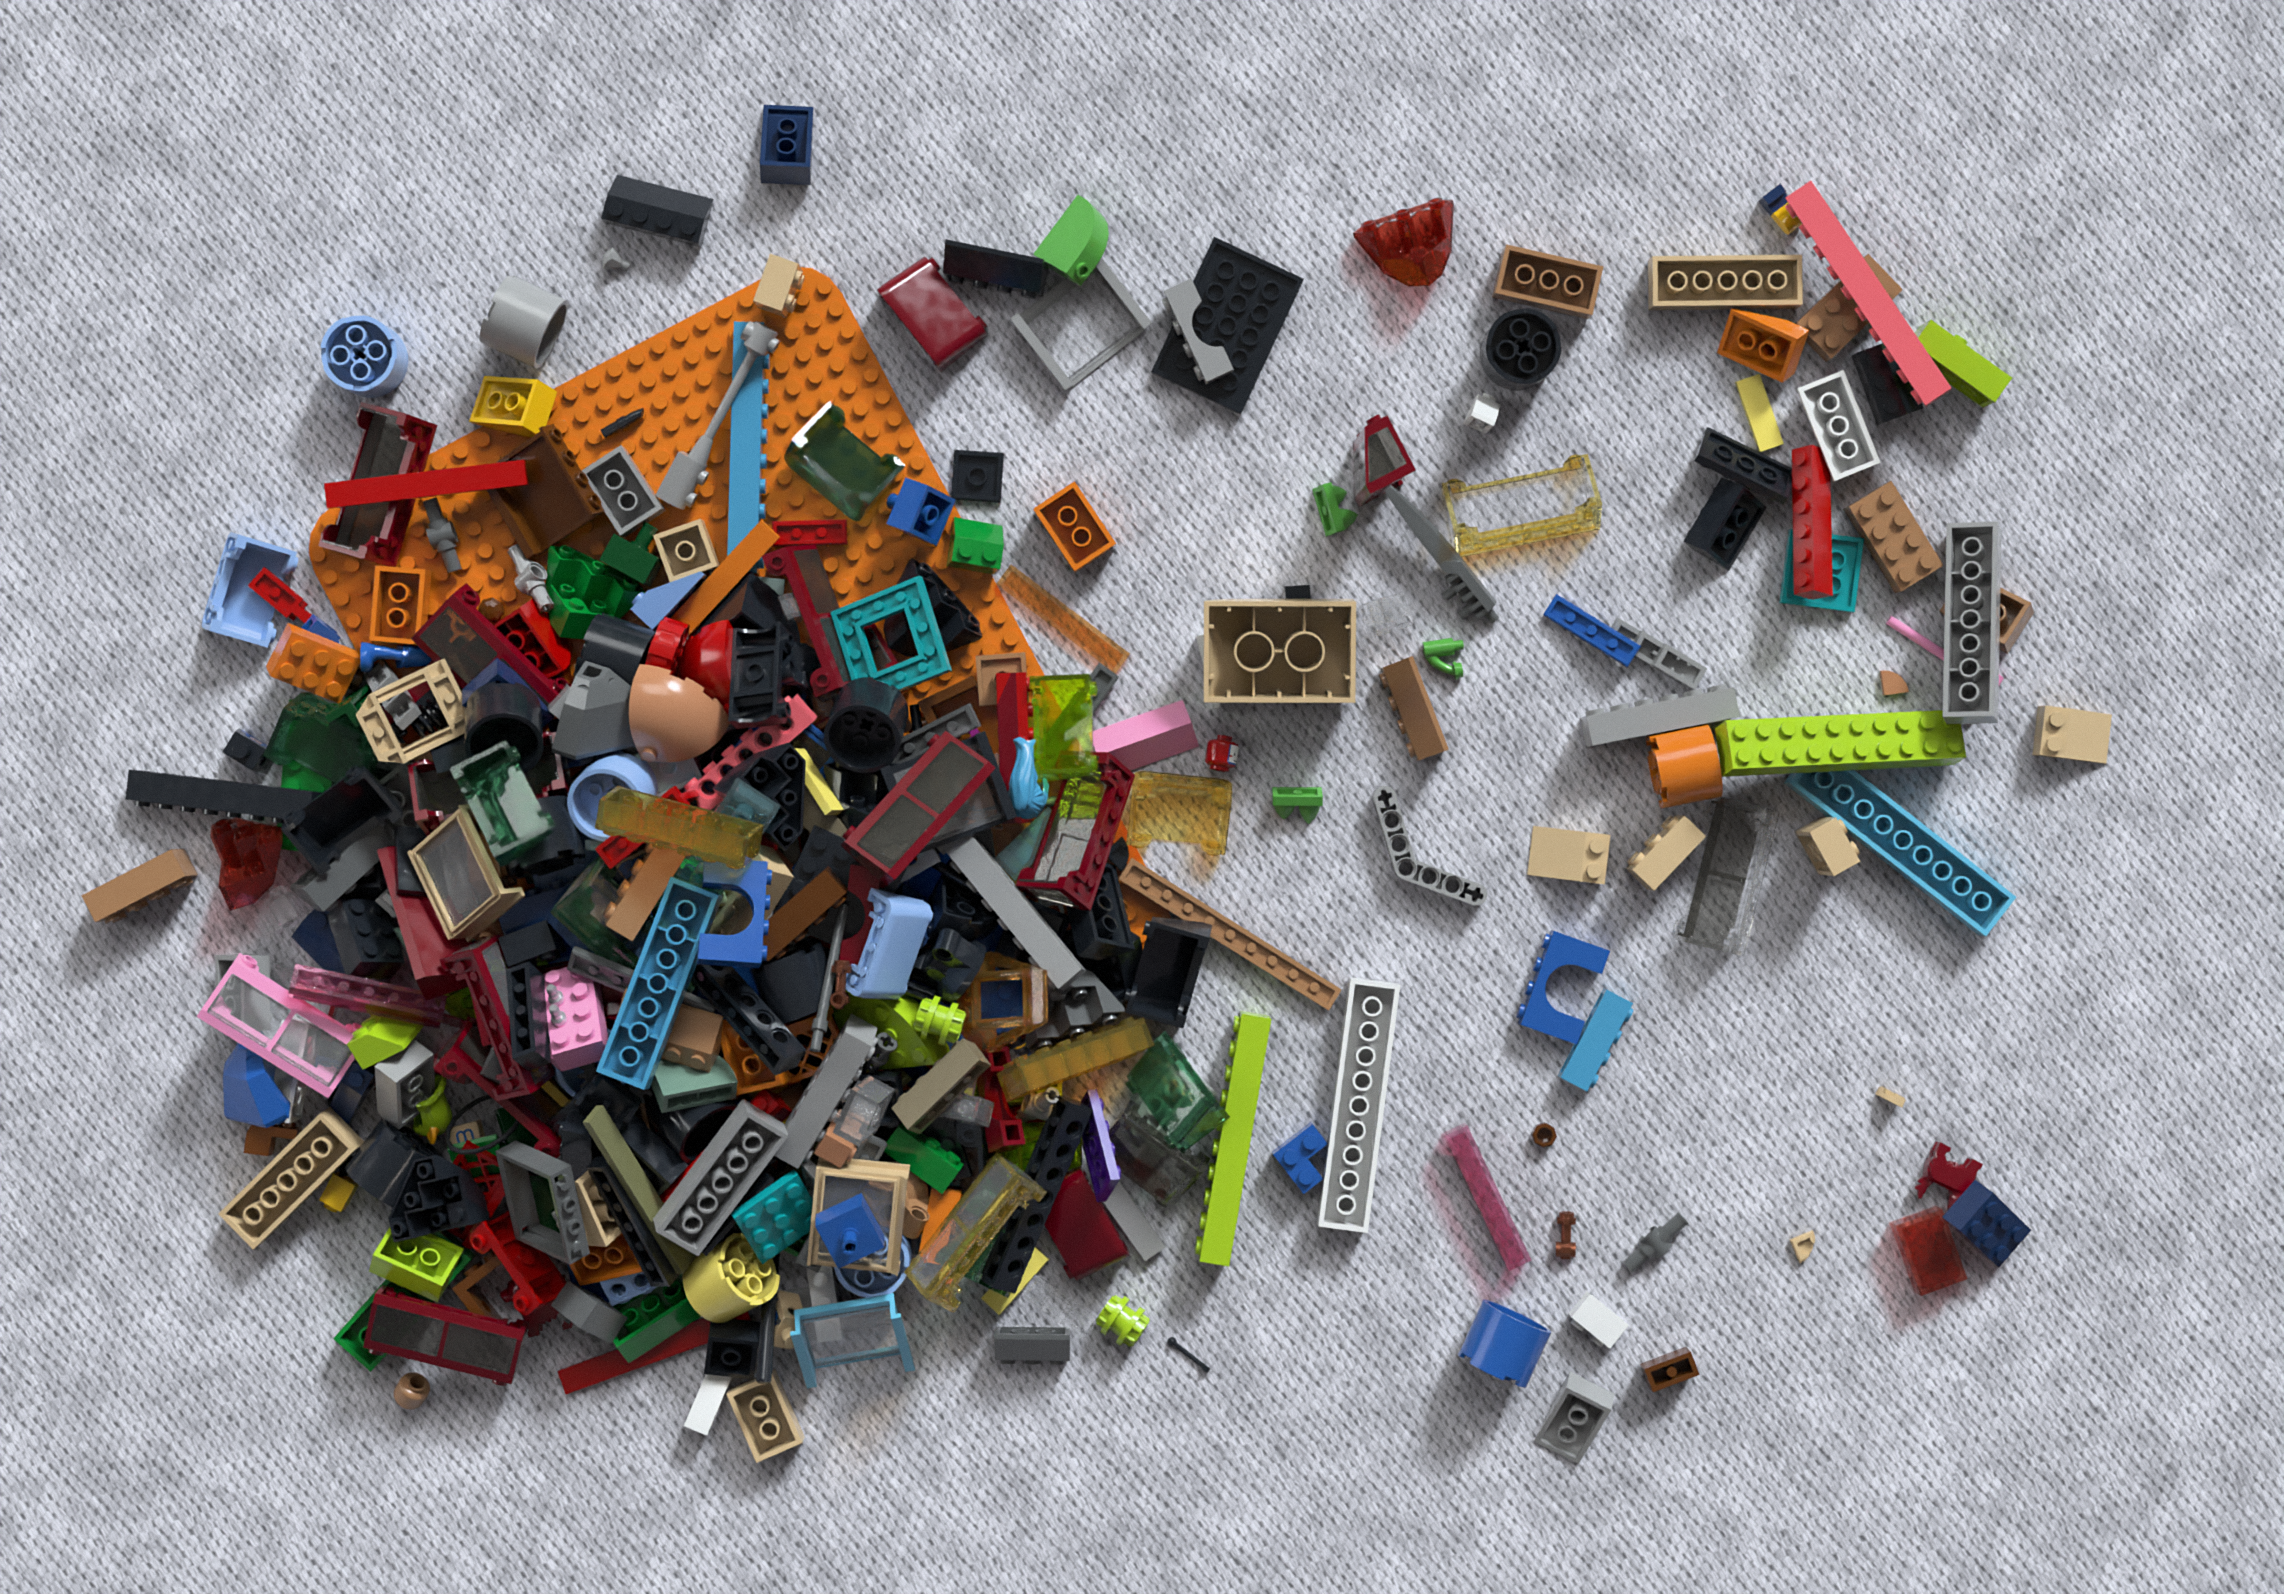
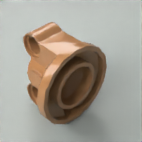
M911 1171L909 1172L902 1234L907 1238L916 1239L930 1218L927 1211L930 1190L929 1185ZM868 1180L861 1193L877 1222L882 1226L890 1228L894 1183Z

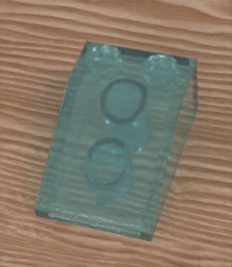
M1047 807L994 858L1014 881L1018 879V875L1023 868H1032L1031 865L1035 862L1052 813L1050 807Z

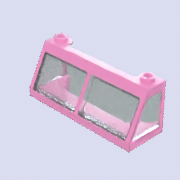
M239 953L197 1017L329 1098L355 1059L347 1043L353 1038L352 1033L362 1026L357 1023L344 1026L298 996L288 994L289 991L258 972L259 967L253 957Z

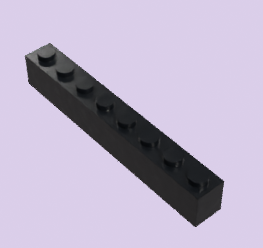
M129 770L125 799L134 800L136 806L150 807L151 803H158L157 808L173 810V805L181 806L180 811L196 812V808L203 809V814L218 815L219 811L226 812V817L241 818L242 814H249L250 820L264 821L265 817H272V822L284 823L283 818L285 815L293 810L297 812L323 792L160 772Z

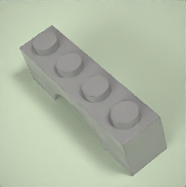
M1192 279L1165 290V298L1161 299L1167 313L1172 312L1175 318L1172 324L1177 335L1182 334L1186 343L1183 344V348L1187 357H1193L1197 365L1193 369L1198 380H1204L1205 385L1232 373L1234 369L1224 347L1209 346L1203 343L1194 333L1192 318L1195 311L1200 307L1202 300Z

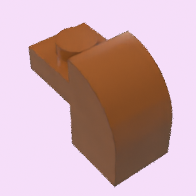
M283 1122L280 1125L275 1124L268 1128L251 1125L246 1134L243 1153L270 1156L274 1154L276 1137L294 1139L302 1131V1127H296V1122L289 1124Z

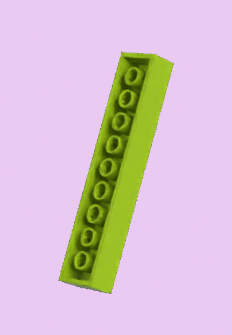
M1943 710L1725 720L1715 728L1722 777L1955 765L1966 758L1961 724H1946L1943 719Z
M1240 1011L1239 1016H1234L1232 1030L1236 1032L1235 1041L1230 1040L1228 1055L1232 1057L1231 1065L1226 1064L1224 1079L1228 1083L1227 1089H1222L1219 1103L1220 1106H1223V1113L1217 1114L1215 1128L1216 1131H1219L1218 1139L1213 1138L1211 1153L1215 1156L1214 1163L1209 1162L1207 1172L1208 1180L1211 1183L1210 1188L1205 1187L1203 1205H1207L1206 1212L1201 1211L1199 1229L1202 1230V1235L1196 1237L1194 1248L1195 1254L1199 1257V1262L1228 1267L1230 1265L1271 1025V1017L1268 1015Z

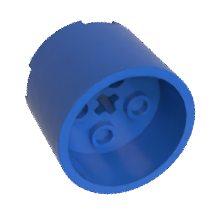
M1483 1299L1458 1356L1462 1358L1467 1356L1471 1358L1470 1364L1503 1381L1516 1380L1515 1384L1517 1386L1526 1388L1552 1332L1520 1313Z

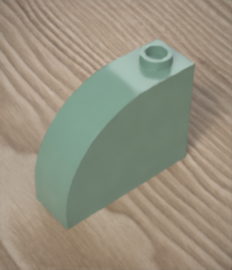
M719 1055L710 1073L661 1058L651 1083L662 1113L736 1099L738 1085L734 1071Z

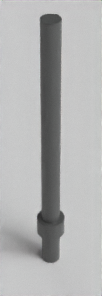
M840 904L838 907L817 1016L813 1019L811 1027L813 1036L810 1050L814 1052H820L823 1034L827 1032L828 1021L826 1019L836 974L831 972L832 965H834V960L839 959L849 909L847 904Z

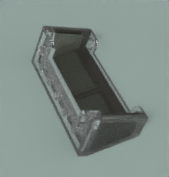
M1719 797L1706 800L1704 803L1703 814H1706V819L1708 820L1705 832L1706 837L1703 840L1685 916H1682L1680 920H1676L1673 934H1675L1674 940L1744 957L1780 813L1767 807Z

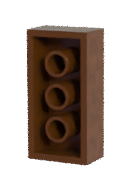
M829 866L768 919V936H763V945L767 946V961L773 957L777 961L790 948L787 944L792 940L795 943L800 941L809 932L807 927L811 923L817 926L827 917L828 913L826 910L832 906L836 909L846 900L847 896L845 893L848 891V887Z

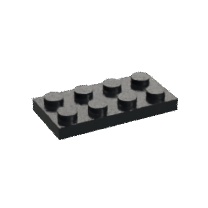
M1709 427L1705 429L1695 456V462L1704 468L1721 474L1727 479L1744 485L1749 490H1754L1766 496L1771 501H1776L1782 505L1785 504L1792 486L1791 467Z

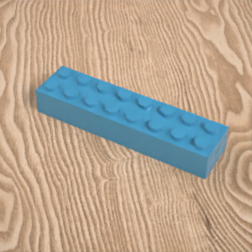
M670 877L596 1072L643 1090L650 1088L697 965L700 933L709 934L723 895L682 879Z

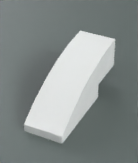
M705 1375L684 1424L685 1427L708 1435L732 1377Z

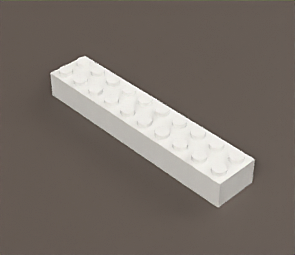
M1353 977L1348 979L1327 1138L1328 1144L1326 1146L1316 1222L1318 1227L1368 1233L1400 984Z

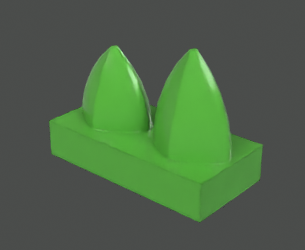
M1331 482L1312 489L1326 537L1342 532L1354 523L1358 514L1348 509H1339L1338 507L1344 500L1347 491L1339 486L1332 485Z
M1272 787L1273 806L1282 819L1290 816L1295 806H1299L1301 816L1310 824L1316 818L1320 806H1323L1322 787Z

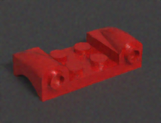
M509 1211L492 1221L482 1222L471 1232L470 1243L472 1248L480 1254L493 1250L520 1288L513 1295L514 1307L519 1313L529 1315L554 1302L566 1281L546 1253L515 1239Z

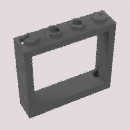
M514 1141L495 1151L515 1239L569 1265L590 1254L571 1165L518 1141ZM528 1170L548 1179L560 1233L540 1224ZM558 1176L559 1181L555 1183L554 1178Z

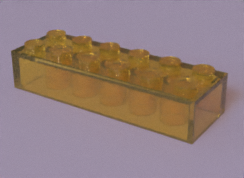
M616 786L599 800L595 829L602 830L604 834L609 836L620 835L628 837L627 839L631 842H646L652 844L657 849L669 848L676 850L678 854L683 856L695 855L701 857L705 862H721L731 869H741L759 854L764 825Z
M1130 1017L1114 1026H1104L1094 1033L1091 1031L1078 1036L1077 1039L1064 1040L1057 1043L1054 1047H1044L1035 1051L1034 1054L1029 1056L1025 1054L1004 1064V1070L997 1073V1077L1007 1102L1132 1058L1153 1047L1154 1042L1144 1018L1134 1020L1133 1017Z

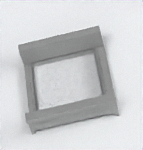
M1102 257L1081 286L1065 278L1022 313H1017L1010 318L1065 391L1076 385L1152 324Z

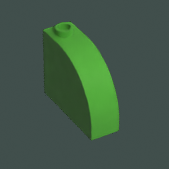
M1077 195L1033 255L1036 258L1044 259L1052 271L1081 286L1096 267L1105 251L1109 235L1107 221L1091 203Z

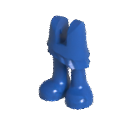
M361 642V672L372 671L374 663L382 659L395 660L397 668L426 666L432 661L419 646H412L410 644L408 646L397 645L396 649Z

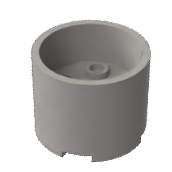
M514 275L513 277L507 276L491 300L493 304L488 312V318L485 317L483 319L479 340L486 346L538 369L552 352L567 317L569 303L567 300Z

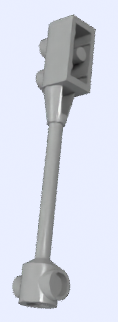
M757 321L755 323L748 322L740 339L745 341L744 345L748 353L706 432L699 438L689 454L684 451L677 453L655 496L682 510L686 506L690 508L693 506L698 496L693 493L697 484L703 486L709 476L705 469L713 438L756 357L766 356L768 352L773 354L780 343V340L776 339L777 332Z

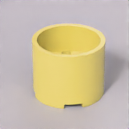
M733 1233L725 1237L707 1256L702 1252L699 1256L696 1255L694 1261L683 1274V1287L689 1303L699 1315L715 1323L727 1322L769 1301L776 1294L780 1282V1275L776 1274L773 1259L771 1258L762 1264L743 1233Z

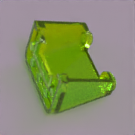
M1090 674L1030 676V690H1033L1034 740H1036L1034 744V766L1038 776L1037 783L1043 782V778H1046L1047 782L1093 775V770L1098 768L1097 755H1093V697H1097V682H1092Z

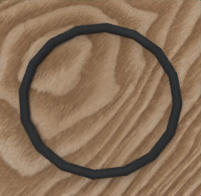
M488 1094L464 1106L451 1119L446 1128L445 1143L451 1151L458 1154H477L489 1150L506 1140L518 1128L520 1122L516 1120L503 1136L488 1145L464 1150L454 1147L450 1141V1133L454 1124L467 1110L480 1102L491 1099L492 1097Z

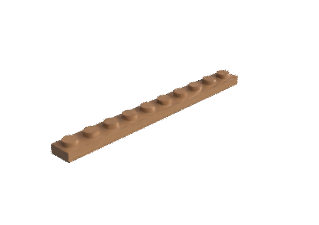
M1133 858L1129 860L1119 876V880L1181 919L1211 924L1210 937L1328 1011L1342 989Z

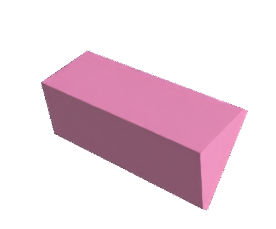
M1183 700L1089 732L1096 752L1111 753L1130 771L1199 747Z

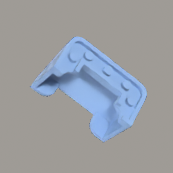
M230 532L224 545L204 611L202 628L268 648L269 643H273L277 632L271 622L275 608L248 585L263 567L268 568L284 581L285 575H288L290 571L294 572L297 567V552Z
M871 888L867 900L873 902L874 912L870 911L868 916L873 918L874 921L858 965L851 964L852 973L846 974V990L852 995L861 998L897 1000L906 993L911 971L928 924L932 920L933 913L929 904L923 900Z

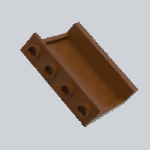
M554 424L540 427L539 433L496 462L526 460L529 485L487 490L527 559L541 555L550 546L556 545L605 511L599 496L593 492L589 485L586 474L581 471L576 463L575 455L568 449L563 440L562 433Z

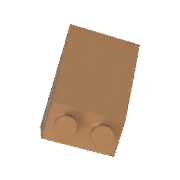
M2001 587L1999 650L2008 654L2033 616L2034 610L2031 602ZM1945 603L1940 609V613L1945 615Z

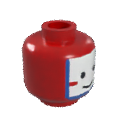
M1217 735V739L1209 740L1207 743L1205 762L1210 765L1211 770L1229 772L1231 768L1237 765L1238 744L1232 742V737Z

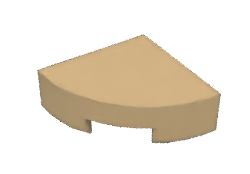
M1882 1086L1878 1087L1875 1093L1899 1107H1903L1906 1101L1904 1097Z
M1813 1230L1789 1239L1799 1263L1805 1261L1813 1249L1815 1243Z

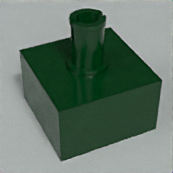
M644 522L635 541L631 542L613 534L599 560L651 587L663 565L662 559L649 553V549H647L658 529Z

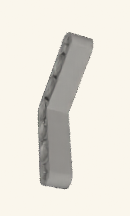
M1389 786L1377 787L1373 791L1372 800L1395 875L1398 878L1470 905L1478 906L1483 904L1487 899V890L1481 884L1415 860L1395 791ZM1381 790H1384L1385 793H1390L1387 803L1388 806L1394 804V810H1386L1381 813L1380 808H1385L1384 802L1378 800ZM1391 813L1397 817V824L1393 828L1387 827L1384 821L1385 817ZM1397 837L1402 838L1404 841V848L1399 852L1394 851L1392 848V841ZM1404 861H1408L1411 864L1412 869L1408 875H1402L1399 872V865ZM1426 870L1433 871L1435 875L1434 881L1430 884H1426L1422 880V874ZM1453 878L1457 881L1458 888L1450 893L1446 890L1445 884L1449 879ZM1464 882L1467 883L1466 889L1474 891L1477 887L1481 897L1475 898L1474 901H1472V896L1463 893L1462 898L1459 897L1464 889Z

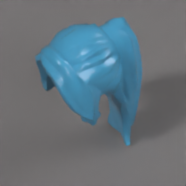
M1018 737L1013 740L1016 747V759L1010 777L1008 794L1017 817L1032 819L1043 811L1047 803L1049 784L1047 779L1043 778V789L1041 790L1037 783L1038 776L1034 766L1033 748L1036 740L1026 741L1024 738Z

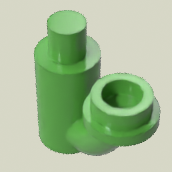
M1452 638L1422 642L1424 658L1427 659L1432 667L1453 675L1455 680L1463 677L1461 663H1456L1455 661L1450 666L1439 659V657L1455 655L1457 650H1464L1463 640L1453 641Z

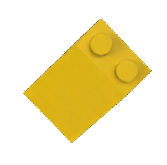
M484 376L469 422L521 436L533 437L540 432V427L547 425L557 391L538 379Z

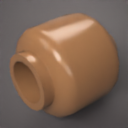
M417 1372L405 1374L400 1378L393 1392L396 1403L408 1410L419 1408L429 1395L430 1383L426 1377Z

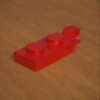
M263 567L248 585L282 615L290 618L292 621L298 617L306 623L312 615L305 609L308 603L304 601V598L266 567Z

